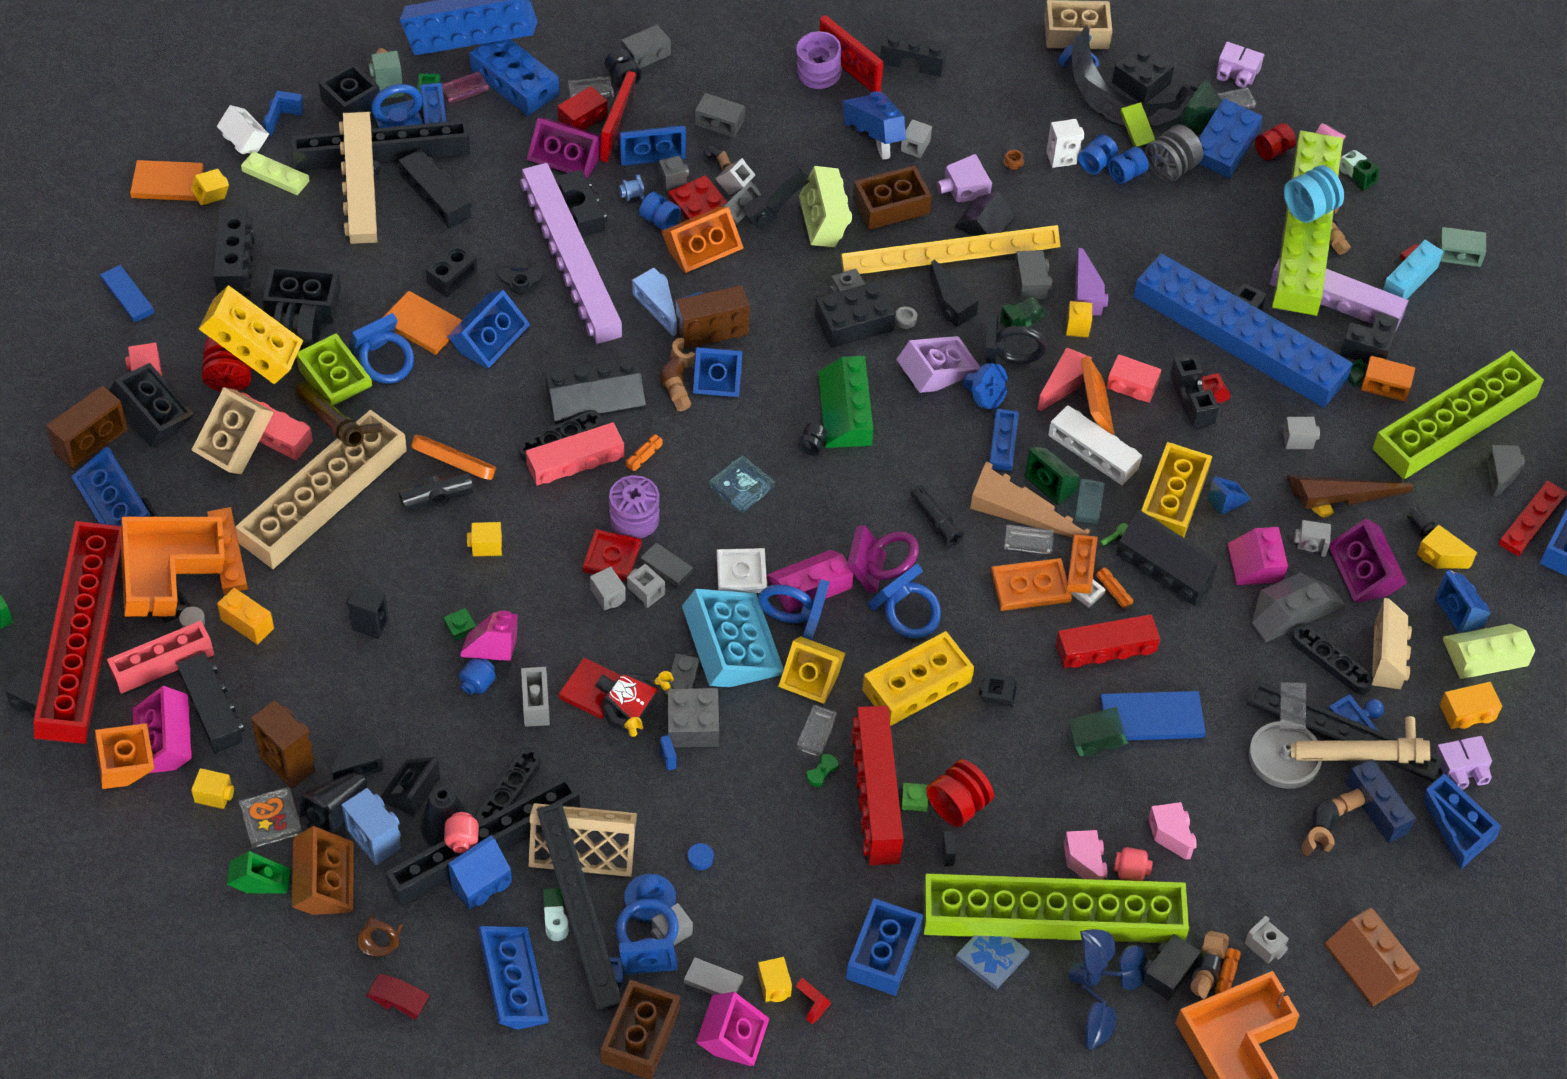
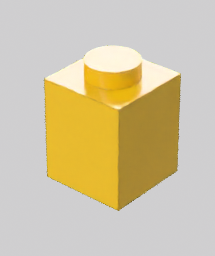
M219 169L195 175L191 191L202 206L225 199L229 184Z
M1070 301L1067 314L1066 336L1089 338L1092 322V303Z
M501 522L472 523V532L467 533V547H472L473 556H502Z
M200 768L191 791L195 803L224 809L227 800L230 801L233 797L234 786L231 783L230 775Z
M784 957L758 962V978L765 1002H781L787 999V997H791L792 983Z

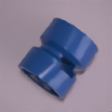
M1100 134L1078 154L1079 164L1086 172L1094 175L1098 174L1107 165L1109 159L1117 156V145L1109 136Z
M1132 147L1124 151L1122 154L1109 159L1107 163L1108 172L1117 184H1124L1132 180L1134 177L1145 173L1149 167L1146 155L1138 147Z
M657 192L648 194L639 209V215L649 222L654 220V225L661 230L676 225L681 214L679 206L671 201H666V198Z

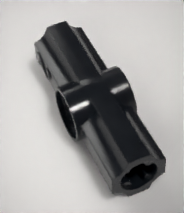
M467 472L443 479L435 475L425 479L422 485L399 491V497L405 511L429 504L432 507H441L448 503L450 498L473 492V485Z

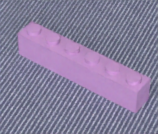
M1279 260L1273 270L1270 285L1273 286L1276 285ZM1326 269L1320 305L1327 306L1371 324H1374L1377 312L1398 318V328L1409 300Z

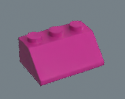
M828 550L767 574L766 578L770 585L795 587L808 594L813 600L820 579L830 582L825 599L852 589L853 572L847 566L848 562L843 554ZM777 594L787 613L794 612L803 607V603L798 599L788 595Z
M162 686L132 709L133 725L147 723L154 762V770L150 773L177 770L188 762L192 755L188 694Z

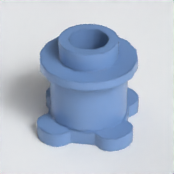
M635 175L636 180H622V185H619L621 198H625L626 201L639 197L640 201L644 200V185L640 175Z

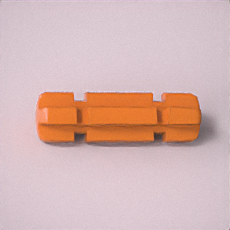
M656 434L652 435L648 439L649 442H645L634 455L626 460L627 468L631 471H636L641 466L640 464H643L655 453L654 450H658L662 446L663 440Z
M1102 568L1097 572V578L1117 600L1119 605L1124 609L1128 608L1133 603V599L1126 593V590L1117 579L1113 577L1112 573L1107 568Z
M1227 949L1215 994L1231 988L1241 955L1239 950Z

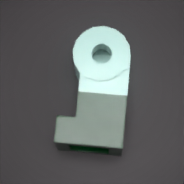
M1352 150L1341 156L1339 169L1342 173L1349 174L1351 178L1357 181V187L1364 191L1377 183L1380 167L1358 151Z
M560 888L543 889L546 935L552 941H561L567 937L569 931L568 919L564 914L563 908L566 906Z

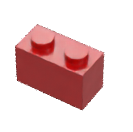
M592 86L558 105V121L582 130H586L589 126L608 115L607 100Z

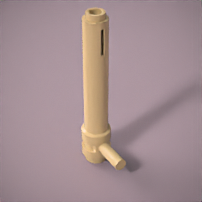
M1409 716L1405 718L1406 738L1378 741H1296V743H1291V758H1296V761H1369L1373 759L1374 761H1398V763H1408V761L1424 763V761H1430V741L1416 738L1415 718Z

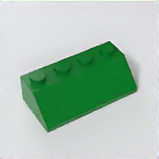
M865 356L841 357L818 372L823 427L827 431L825 448L872 446L873 421Z

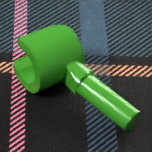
M1126 523L1120 524L1116 532L1100 541L1101 545L1104 546L1122 537L1128 525Z

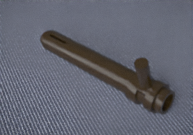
M301 383L296 387V397L329 426L333 434L346 446L356 447L360 445L364 439V434L382 432L383 427L381 423L358 425L350 417L344 416L309 383Z

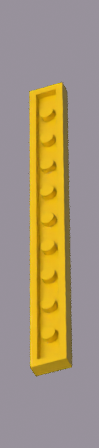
M1058 225L843 253L840 255L843 272L857 269L859 274L931 265V261L934 259L940 264L1015 254L1017 251L1059 248L1061 246Z

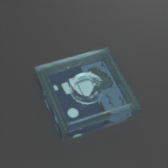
M743 455L709 480V486L741 513L771 491L776 484L772 478Z

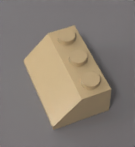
M1384 598L1374 624L1372 685L1401 690L1404 680L1408 681L1410 675V666H1406V660H1409L1411 646H1407V640H1410L1412 626H1408V615L1388 598Z

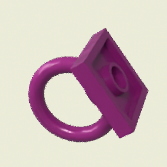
M865 525L856 526L847 566L868 593L877 592L880 580L897 578L913 566L918 557L919 545L916 538L908 532L896 531L876 540ZM895 541L906 542L909 545V553L906 559L899 566L884 571L883 566L886 552L883 548Z

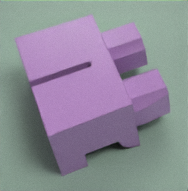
M1226 42L1217 66V79L1226 81L1229 77L1236 80L1237 86L1245 88L1248 84L1252 85L1256 74L1261 69L1264 54L1248 48L1244 52L1245 47Z
M1482 736L1463 739L1460 742L1454 741L1439 744L1434 754L1443 758L1440 766L1443 774L1448 776L1459 788L1465 789L1470 783L1469 777H1474L1479 786L1490 782L1492 776L1489 767L1492 759Z

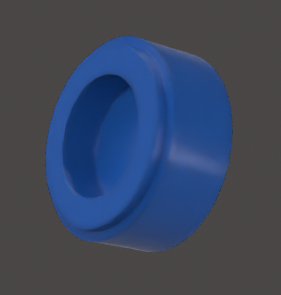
M698 843L689 849L688 863L692 868L705 870L712 865L714 853L710 846Z

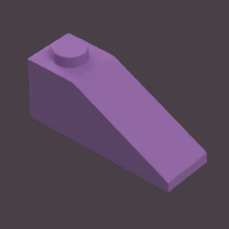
M1079 248L1076 260L1075 301L1092 303V315L1102 316L1103 307L1108 306V294H1105V284L1084 249Z

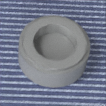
M904 306L896 310L895 324L898 327L909 329L915 326L917 312L913 308Z
M188 607L180 613L179 620L182 628L201 621L203 625L205 624L204 613L198 607Z

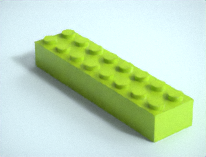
M1511 350L1379 431L1372 449L1401 478L1406 479L1536 398L1544 379Z

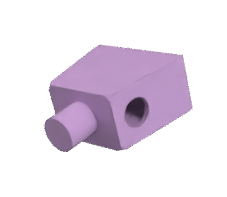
M974 154L948 165L945 170L944 180L937 181L936 186L939 194L950 192L956 202H964L991 194L992 182L977 155Z

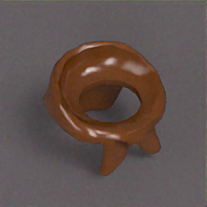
M375 915L369 916L366 925L357 936L359 949L365 954L374 957L390 954L400 944L398 936L403 924L400 923L395 932L392 926L375 919ZM380 929L385 931L390 937V943L385 946L376 944L371 938L373 930Z

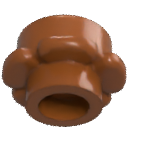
M1009 150L1004 156L1003 163L1009 169L1015 170L1024 165L1023 154L1018 150Z

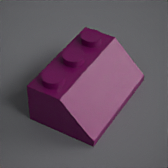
M538 118L526 160L538 164L548 163L549 167L566 173L582 170L585 177H589L600 158L601 135L548 118Z
M1365 518L1330 542V551L1354 602L1359 603L1389 596L1407 584L1381 527Z

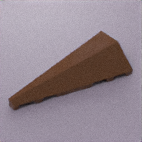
M1287 476V481L1294 496H1299L1305 509L1345 501L1346 505H1352L1412 492L1414 487L1411 483Z

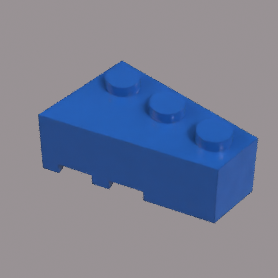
M872 92L867 96L843 101L845 125L851 126L853 124L856 126L857 131L863 132L865 130L869 132L870 137L884 144L906 140L904 115L883 92Z
M1445 774L1426 789L1423 802L1462 869L1497 838L1501 825Z

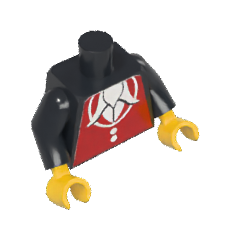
M663 671L659 675L622 672L616 682L603 674L595 687L606 694L600 707L603 709L608 724L611 727L628 732L631 737H635L637 735L636 728L643 729L640 717L659 689L657 687L660 685L664 691H668L671 686L666 681H674L672 674L669 671Z

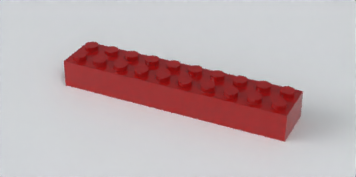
M75 521L34 717L35 739L82 744L87 742L122 560L121 526Z

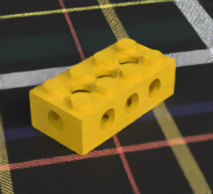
M229 285L213 299L199 327V330L273 384L290 371L303 342L302 339Z
M945 631L864 674L862 691L874 706H888L890 726L970 684L972 682L974 666Z

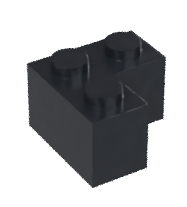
M1377 312L1373 328L1350 322L1340 356L1353 360L1362 359L1366 364L1369 363L1371 356L1386 360L1399 319Z

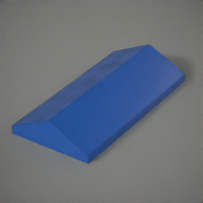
M109 447L104 448L71 476L99 524L121 526L122 517L150 516L149 511Z
M480 926L478 931L498 1023L517 1030L546 1024L549 1019L528 927Z

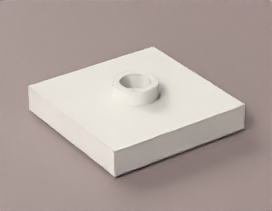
M765 548L717 550L718 591L760 593L767 587Z

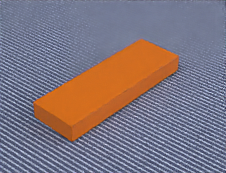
M1074 535L1067 584L1068 592L1091 594L1098 537Z

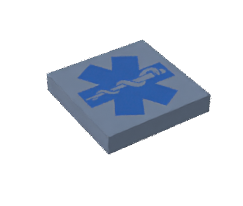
M974 935L956 954L955 959L997 990L1028 957L1030 951L1012 937Z

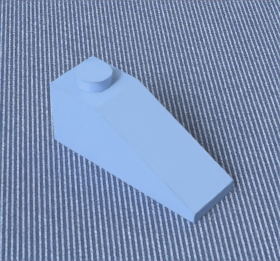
M652 268L632 280V294L672 336H675L677 334V319L668 280L665 275Z

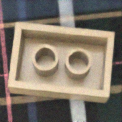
M1047 0L1044 17L1047 48H1066L1075 42L1076 37L1088 25L1090 26L1089 34L1092 36L1089 42L1090 49H1109L1112 36L1109 1Z
M224 387L192 451L230 473L242 475L274 412L237 390Z

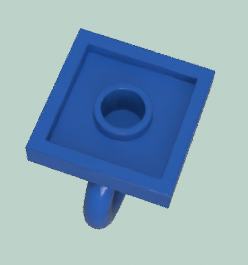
M395 84L384 88L375 96L371 110L377 128L423 124L419 114L422 106V96L415 87L407 84ZM396 93H408L413 97V100L380 107L387 97Z
M394 313L353 331L348 346L353 355L359 353V363L370 378L384 384L401 381L410 373L414 364V354L410 344L401 335L394 333L398 321ZM387 341H392L403 350L405 355L404 365L394 374H381L375 371L369 364L368 352L369 350L380 348Z
M918 563L881 590L867 603L871 610L874 611L886 602L885 613L891 627L900 635L912 639L930 635L937 628L941 618V608L935 594L926 586L912 582L923 572ZM911 592L922 595L928 601L931 608L930 621L920 629H911L904 626L898 620L895 613V604Z
M820 579L813 600L808 594L795 587L771 585L760 592L758 601L762 610L774 619L787 623L806 622L802 637L812 640L830 582ZM777 594L794 597L803 603L801 613L791 614L780 611L769 603L768 598Z
M652 898L636 900L627 905L618 916L615 931L625 975L678 970L674 941L678 934L679 924L675 912L665 902ZM643 909L657 910L667 919V934L663 939L645 938L632 942L626 933V925L629 918L634 913Z

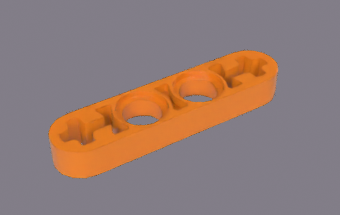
M414 435L411 447L419 452L488 480L493 479L496 467L425 436Z

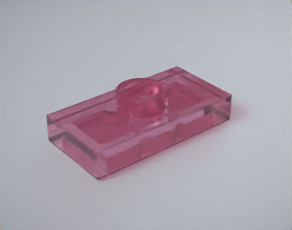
M476 72L442 84V91L448 103L451 104L488 91V84L481 73Z

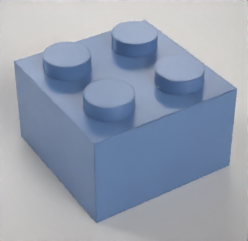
M366 788L343 803L342 810L347 832L372 862L377 865L401 849L400 838L402 835L398 829L400 823L396 815L392 811L388 813L378 794L373 795Z

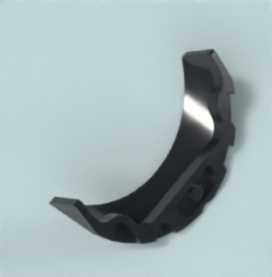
M1086 25L1073 43L1072 67L1080 92L1096 112L1103 114L1106 119L1125 126L1120 113L1121 108L1141 103L1150 127L1171 121L1181 114L1192 98L1189 94L1172 102L1149 104L1131 100L1111 88L1101 77L1093 62L1089 44L1090 26Z

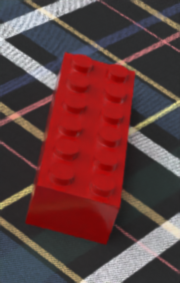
M888 706L858 707L857 717L852 718L851 742L852 745H855L853 761L854 767H857L856 788L860 790L858 808L859 811H862L860 827L861 833H864L865 838L863 840V855L868 856L869 865L900 864L903 832Z

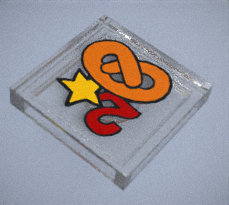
M289 787L239 801L252 848L302 833Z

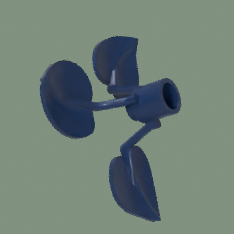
M1098 929L1080 932L1083 942L1084 963L1074 962L1069 969V979L1071 982L1081 984L1082 990L1087 991L1099 1001L1092 1003L1086 1018V1048L1090 1050L1106 1042L1112 1036L1116 1024L1114 1009L1111 1006H1106V1000L1090 987L1099 983L1101 975L1121 976L1120 984L1123 989H1136L1144 980L1145 973H1143V969L1147 964V955L1144 950L1139 946L1131 945L1126 947L1120 956V971L1104 970L1108 966L1107 962L1114 956L1115 943L1111 934Z

